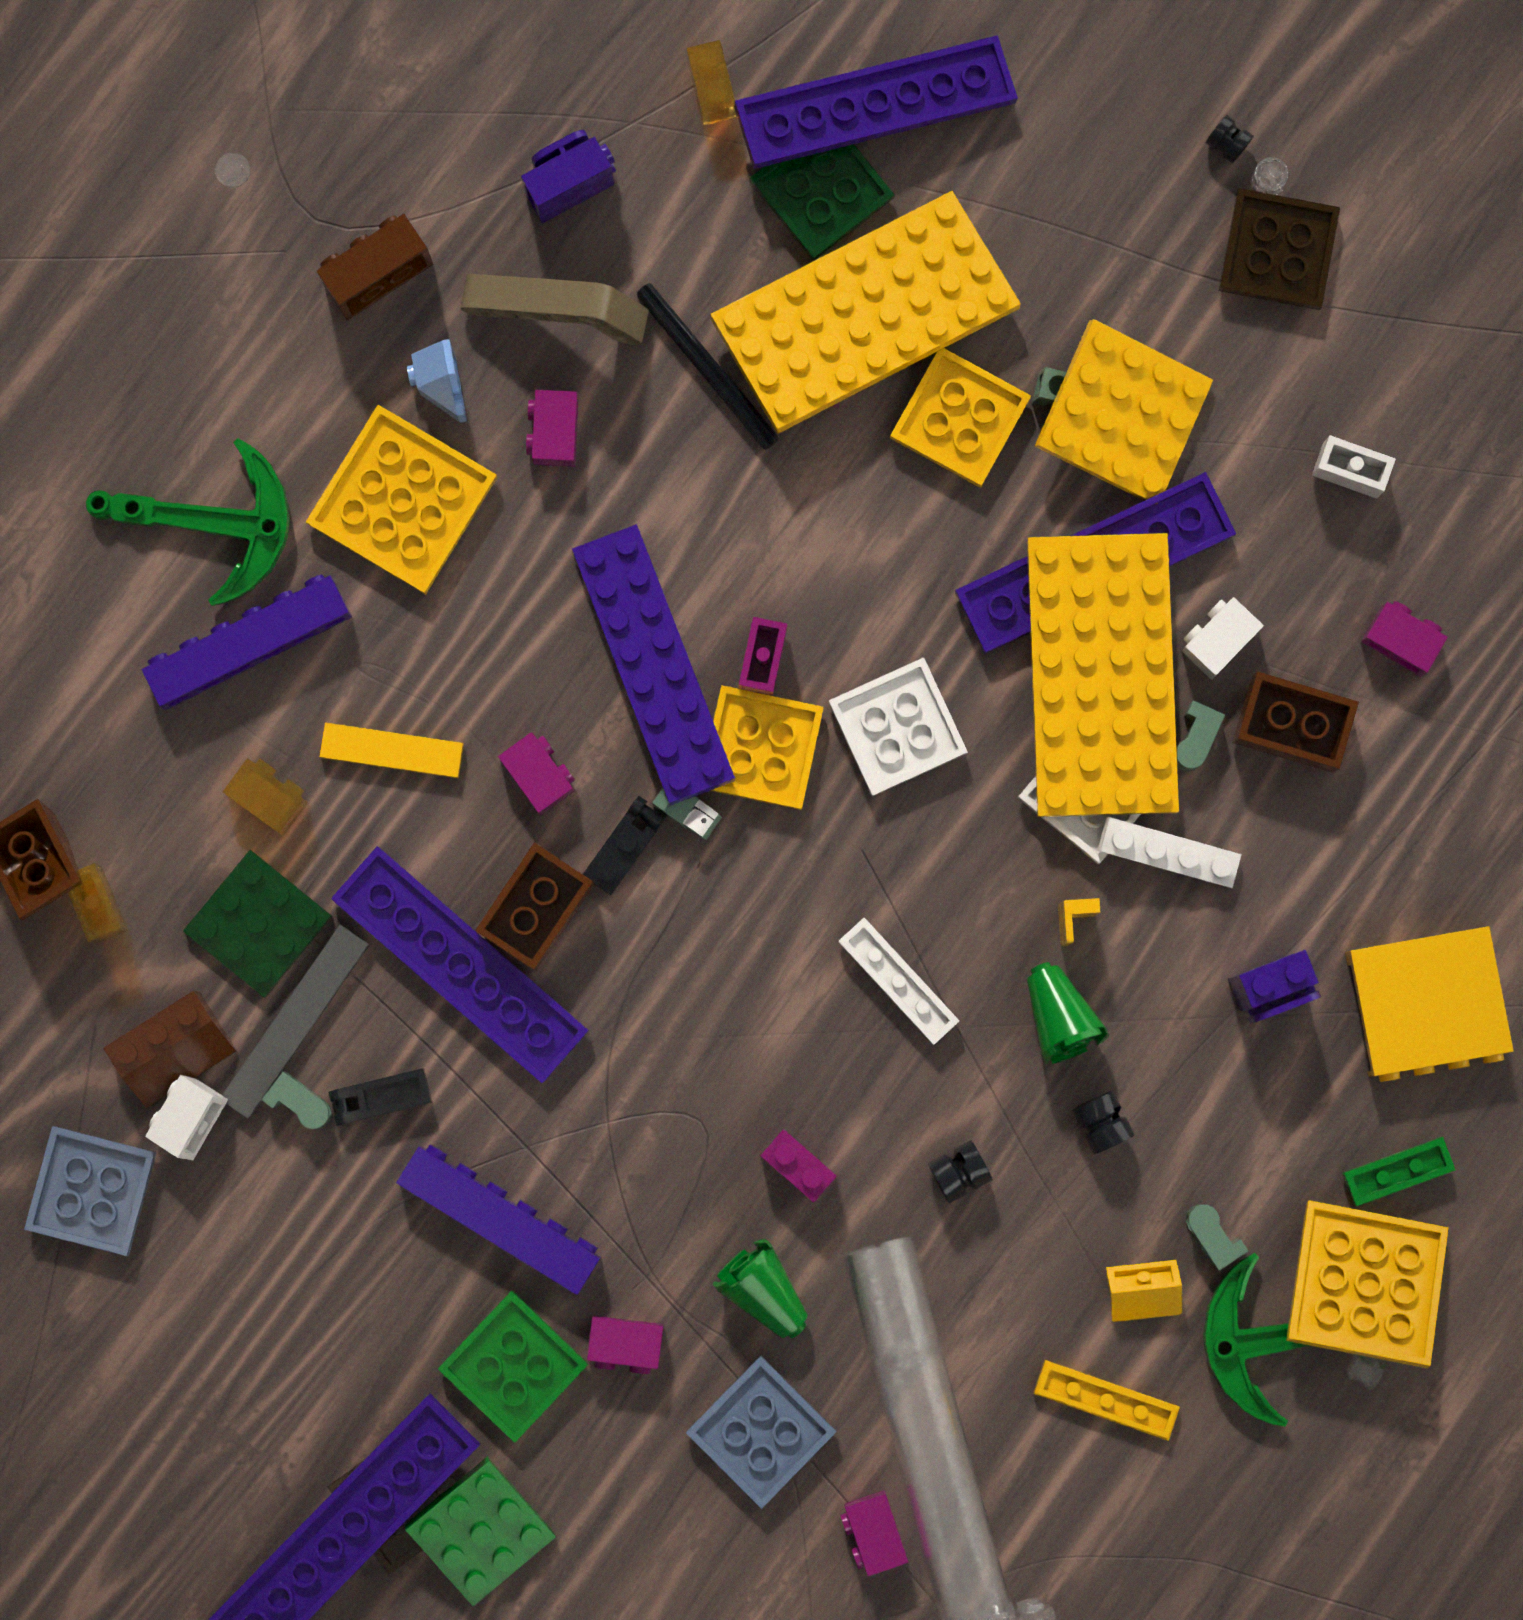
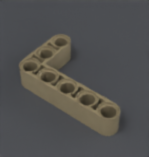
M467 274L460 310L477 316L588 324L613 340L630 345H642L649 311L643 305L606 284L484 274Z

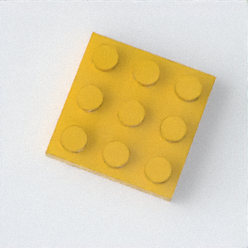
M943 348L935 354L892 431L890 439L981 488L1027 406L1031 395Z
M721 685L713 722L736 781L710 791L802 810L824 707Z

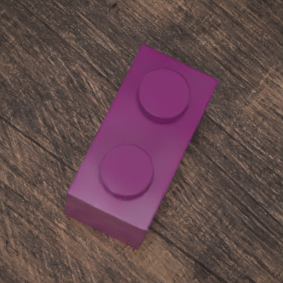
M535 390V400L528 401V421H534L533 434H527L526 455H532L534 465L575 467L579 404L577 392Z
M1387 601L1381 606L1361 643L1422 677L1428 673L1448 636L1441 633L1442 628L1438 624L1428 619H1424L1422 622L1411 615L1412 610L1396 601L1393 604Z
M753 617L739 680V689L773 696L787 633V623Z
M531 732L501 753L498 758L540 816H542L575 792L570 785L575 779L564 764L557 767L550 758V755L555 751L542 735L537 739Z
M784 1129L760 1155L813 1203L837 1177L836 1174Z
M593 1316L587 1360L595 1361L594 1368L615 1370L616 1364L629 1365V1372L650 1374L651 1368L658 1369L664 1324Z
M885 1490L844 1504L847 1513L840 1516L846 1534L854 1533L858 1547L853 1548L852 1553L858 1570L865 1568L867 1575L871 1576L909 1563Z

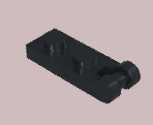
M641 796L635 799L625 816L583 873L584 876L592 880L595 885L611 896L668 816L661 810L656 812L646 805L648 801ZM638 816L648 823L643 832L632 825Z
M424 1068L328 1092L330 1102H334L337 1115L334 1116L336 1126L432 1103ZM357 1096L360 1109L351 1111L348 1098Z

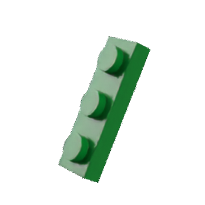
M1439 1137L1342 1172L1354 1206H1359L1450 1173L1456 1169L1444 1137Z

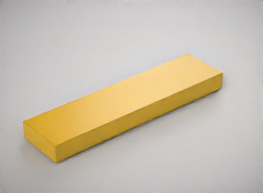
M325 722L319 757L459 779L464 744Z
M1045 1359L1033 1392L1035 1395L1167 1441L1170 1439L1180 1409L1177 1405Z

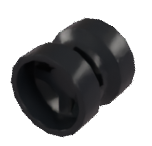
M1226 115L1205 143L1213 149L1219 148L1224 152V158L1233 164L1249 145L1254 135L1247 130H1240L1236 127L1235 121Z

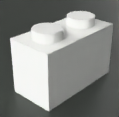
M1329 435L1321 447L1312 476L1377 499L1385 491L1396 459Z
M1234 597L1227 604L1221 599L1207 614L1211 618L1210 622L1203 629L1197 624L1183 639L1187 645L1181 652L1211 680L1264 626Z
M180 1075L178 1080L174 1081L169 1087L167 1099L161 1110L152 1117L149 1124L150 1129L145 1137L177 1158L193 1161L228 1099L196 1078Z

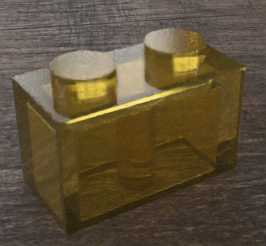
M720 40L686 48L688 66L703 125L736 118L735 98Z
M247 758L225 787L223 793L284 836L308 803L301 797L304 790L289 779L283 784L274 778L273 775L277 770L259 758L255 764Z
M93 863L79 869L83 884L71 890L68 894L87 941L97 944L128 931L103 867Z

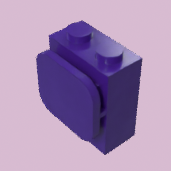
M578 130L533 155L531 158L533 170L521 176L525 194L540 222L544 223L613 186V173L616 172V169L613 165L615 162L607 145L603 144L600 146L595 136L589 139L585 130Z
M1306 949L1228 978L1240 1011L1248 1010L1250 1024L1321 997L1319 990L1316 991L1314 987L1319 982Z

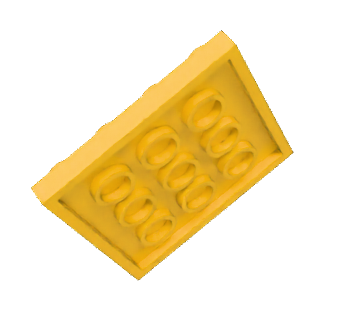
M1095 319L1089 320L1035 447L1145 501L1166 491L1213 379Z
M377 405L306 520V524L426 595L496 481L497 474L382 406Z
M1308 1200L1304 1215L1286 1341L1428 1369L1431 1366L1449 1228Z

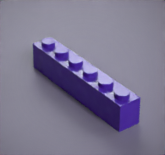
M322 574L317 575L304 583L305 588L295 593L292 590L285 591L273 598V604L263 609L261 606L253 607L242 613L243 619L231 625L229 621L218 624L210 630L211 635L201 640L198 637L188 639L179 645V651L169 656L167 653H161L147 661L149 666L141 670L159 706L166 711L352 618L334 579L330 575L325 578Z
M430 1144L427 1149L418 1146L396 1183L574 1294L578 1295L601 1259L600 1256L595 1254L598 1247L582 1237L577 1242L565 1235L568 1229L551 1218L547 1223L535 1217L538 1210L524 1201L519 1200L517 1205L505 1198L508 1192L490 1181L485 1186L475 1180L478 1173L464 1164L459 1163L457 1168L445 1161L448 1155Z

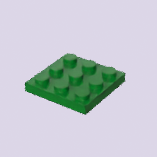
M512 1290L445 1360L438 1370L515 1443L589 1363Z
M488 1456L404 1525L406 1532L472 1606L476 1605L556 1538L553 1530Z

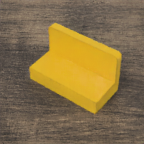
M1099 898L1064 900L1058 904L1061 946H1069L1074 943L1072 918L1094 917L1100 913Z
M1176 1260L1106 1267L1113 1322L1182 1314V1283Z

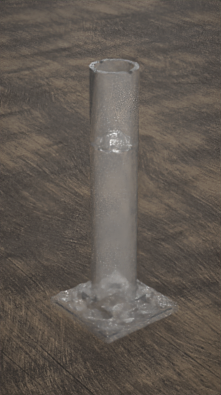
M912 1237L895 1239L881 1243L880 1247L872 1245L844 1254L845 1264L940 1620H1056L1053 1607L1046 1602H1041L1037 1597L1017 1602L1018 1609L1014 1610L1012 1601L1009 1598Z

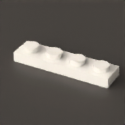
M1106 817L1097 850L1228 888H1233L1242 855L1111 817Z
M865 918L838 941L933 1045L959 1022L957 1017Z

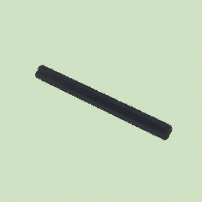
M648 283L640 288L637 292V297L760 446L765 450L772 447L778 441V435L655 287Z

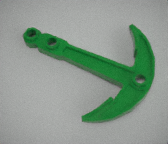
M239 438L233 443L245 462L250 483L256 487V507L254 510L156 501L153 497L117 493L111 496L102 490L92 492L86 500L88 513L98 520H107L112 517L118 523L148 527L163 525L249 540L250 544L243 565L237 563L223 586L208 599L211 606L236 600L252 591L272 572L282 554L289 533L290 514L286 492L280 479L267 459L250 444ZM99 498H103L105 501L103 508L96 510L94 502ZM132 503H138L139 509L135 514L128 513V507ZM269 521L275 522V529L270 533H266L264 525Z
M1252 1253L1232 1267L1221 1279L1207 1306L1203 1331L1204 1350L1213 1375L1222 1391L1243 1411L1253 1417L1270 1424L1286 1427L1288 1420L1269 1404L1257 1385L1251 1384L1245 1367V1360L1310 1345L1286 1341L1289 1323L1245 1329L1238 1328L1237 1302H1243L1248 1279L1259 1259L1255 1253ZM1223 1341H1227L1230 1345V1350L1225 1355L1220 1354L1218 1351V1346Z

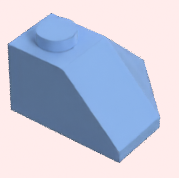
M442 340L411 354L413 365L407 366L410 385H417V389L422 397L460 423L467 422L456 356L450 340Z

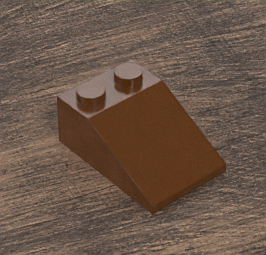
M36 799L0 822V881L19 919L22 921L83 884L70 843L56 815L39 799Z

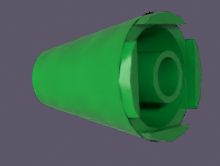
M1045 962L1031 969L1032 975L1027 978L1041 1056L1045 1064H1048L1050 1060L1052 1064L1072 1059L1087 1052L1086 1047L1090 1045V1042L1095 1040L1098 1046L1108 1039L1109 1033L1107 1028L1059 965L1051 966L1050 962Z
M764 1238L753 1243L757 1249L751 1253L743 1249L733 1257L717 1274L721 1282H713V1286L720 1294L780 1338L787 1336L794 1338L807 1326L804 1321L807 1319L808 1314L772 1244Z

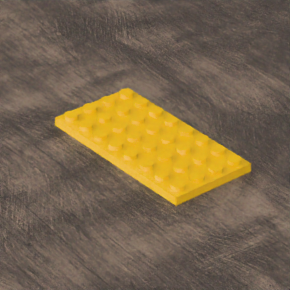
M950 191L711 313L710 319L777 434L1019 310L1021 303L953 191Z
M1168 533L1028 537L1027 559L1037 817L1178 813L1179 798Z

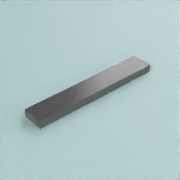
M338 926L222 1094V1096L228 1099L226 1103L228 1106L247 1119L252 1117L261 1104L262 1098L281 1075L370 944L344 926Z

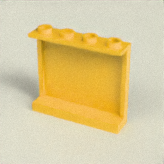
M1489 926L1345 952L1347 966L1352 967L1371 1071H1367L1368 1077L1379 1076V1082L1401 1079V1071L1413 1069L1414 1076L1435 1073V1065L1448 1063L1449 1070L1469 1067V1059L1482 1057L1483 1064L1503 1061V1053L1514 1052Z

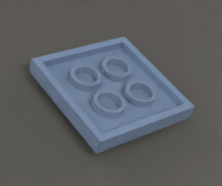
M52 1126L24 1230L129 1256L157 1152Z
M760 1355L686 1431V1434L762 1509L837 1431Z

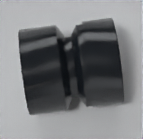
M1113 1090L1072 1110L1080 1128H1087L1088 1130L1085 1138L1094 1155L1114 1147L1135 1135L1127 1118L1120 1117L1118 1114L1122 1107Z
M972 1140L955 1148L953 1156L949 1157L944 1154L927 1163L949 1204L966 1195L968 1187L977 1189L993 1180Z

